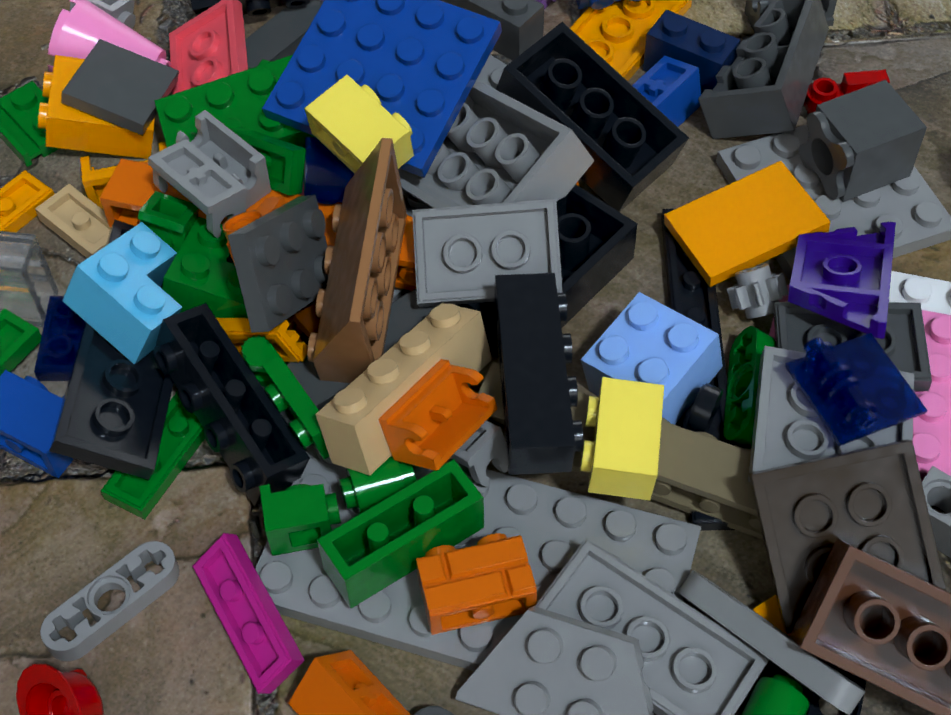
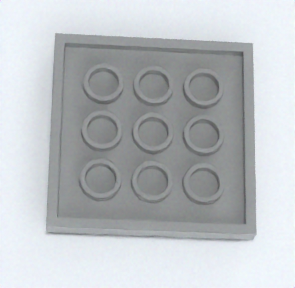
M807 125L797 127L792 132L778 135L773 134L720 150L717 153L716 164L729 184L782 161L830 220L828 232L841 228L855 227L857 236L879 233L882 222H896L893 258L951 240V216L915 166L909 177L842 202L840 198L835 200L829 198L820 177L815 171L807 169L800 159L799 147L808 140ZM796 247L775 256L789 281L791 280Z

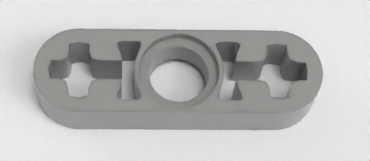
M149 541L139 545L48 614L41 625L40 635L50 654L60 661H74L83 657L172 588L177 582L180 572L172 549L167 544L159 541ZM153 561L156 565L161 564L163 570L155 575L150 570L146 571L145 565ZM129 576H132L135 584L138 582L140 590L134 592L127 578ZM114 589L125 592V600L116 610L102 611L98 609V601L105 592ZM87 608L93 619L97 622L93 626H91L87 617L85 618L82 614ZM66 626L74 630L77 635L69 642L65 638H61L59 633Z

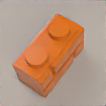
M501 533L490 534L481 538L477 545L456 549L451 545H441L430 549L425 554V557L416 558L418 581L431 635L521 615L537 604L536 584L528 563V556L521 535L507 538L505 534Z

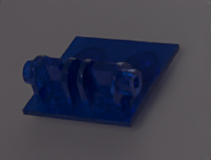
M872 333L833 346L831 342H824L821 337H816L805 344L804 351L807 353L805 357L785 365L839 446L927 412L923 403Z

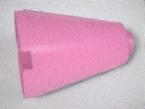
M69 0L75 6L71 11L62 9L53 28L48 48V54L54 57L59 55L86 59L99 39H102L171 67V62L166 60V51L88 0ZM48 65L50 72H53V66Z

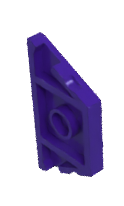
M882 222L879 233L857 236L855 227L836 229L833 232H814L799 235L789 285L788 302L875 338L884 339L888 316L896 222Z

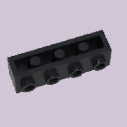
M555 273L495 275L493 305L509 475L571 472L574 453L583 451V427L581 420L572 419L571 407H577L578 388L576 376H567L566 364L572 363L571 334H562L561 322L567 321L566 293H557Z
M205 303L163 319L154 348L155 362L160 371L165 375L169 374L177 386L179 398L184 408L189 413H194L203 426L204 436L210 448L214 452H219L229 466L230 476L235 487L240 492H245L253 505L257 506L261 504L259 486L270 484L272 493L285 491L288 487L292 486L293 482L301 478L310 457L208 305Z

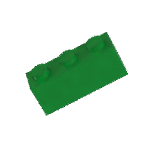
M453 459L444 464L438 471H432L318 538L317 543L323 569L352 609L416 570V558L425 557V554L430 549L441 545L455 546L483 529L484 497Z

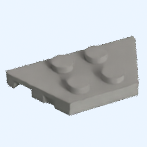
M535 606L529 608L461 686L455 700L499 715H651V712L654 710L650 689L644 682L642 674L644 662L639 639Z

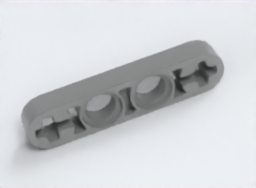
M692 570L678 592L684 598L842 712L851 715L866 691L821 658L799 648L789 635L697 571Z

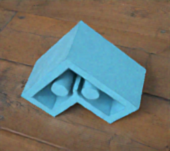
M141 222L78 264L62 301L128 360L136 364L154 350L163 319L180 313L182 309L179 303L160 288L163 283V277L177 252Z

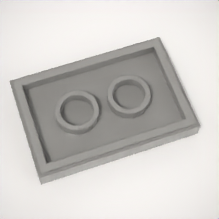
M556 199L412 210L416 294L419 307L439 306L441 303L469 304L494 302L495 275L555 273L557 293L563 292Z

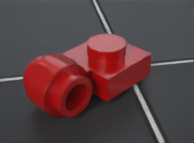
M886 69L844 73L840 84H837L830 78L816 79L809 85L804 101L807 113L815 112L818 104L883 80H887L890 83Z

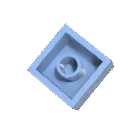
M641 292L633 298L581 358L588 389L597 396H599L602 377L664 385L662 417L674 425L695 401L702 385L709 384L723 367L718 333Z

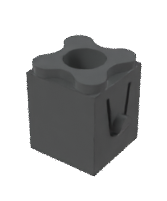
M883 80L818 104L816 111L809 113L807 116L808 140L800 145L799 155L803 165L807 169L815 171L820 177L828 197L832 200L840 198L844 202L909 177L927 126L888 81Z

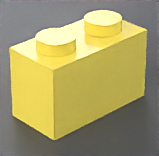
M345 75L304 108L312 134L354 174L382 138H392L398 169L414 156L410 137L413 132L407 121L396 112L391 115L382 106L379 97L368 85L359 86L348 75Z
M602 377L599 396H589L585 419V426L594 427L593 441L584 440L580 471L590 472L589 493L651 500L658 476L664 385Z

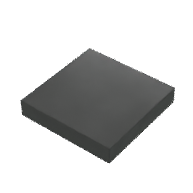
M99 39L62 91L61 103L143 136L157 114L154 100L167 97L178 82L179 71Z

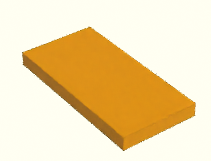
M620 0L613 2V4L603 9L595 10L588 7L570 29L622 77L629 81L644 63L646 36L665 10L684 16L690 9L692 0Z

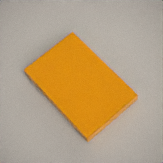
M782 161L776 162L664 214L665 226L710 287L735 276V273L759 265L797 247L798 236L801 234L828 232L830 228V220Z

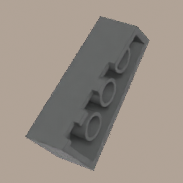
M773 0L754 24L756 33L747 40H742L735 49L738 57L732 65H723L717 73L716 79L718 83L714 89H705L698 98L712 139L761 134L778 135L795 131L829 30L821 0Z

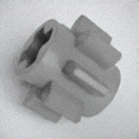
M769 264L758 265L736 272L737 283L732 287L726 288L732 310L744 309L747 319L774 313L775 302L783 299L782 296L789 295L784 273L771 274Z

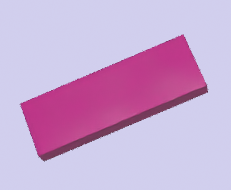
M223 533L192 567L258 694H271L305 659L237 534Z

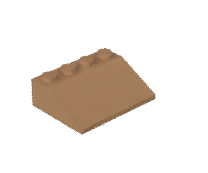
M382 138L346 185L342 204H336L334 207L332 226L333 231L337 233L335 245L328 246L326 249L324 269L325 274L329 275L326 289L320 288L318 291L316 315L320 318L318 333L312 332L310 334L307 350L308 361L314 363L319 379L323 381L351 383L384 353L407 217L392 138Z

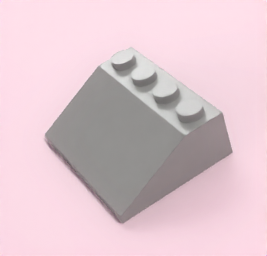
M476 80L425 178L402 169H398L402 190L430 208L556 199L557 202L570 192L595 160L572 129Z

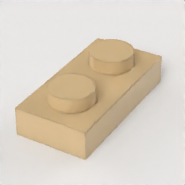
M71 184L66 185L35 208L37 216L42 223L86 258H89L106 246L111 227H109L104 210Z

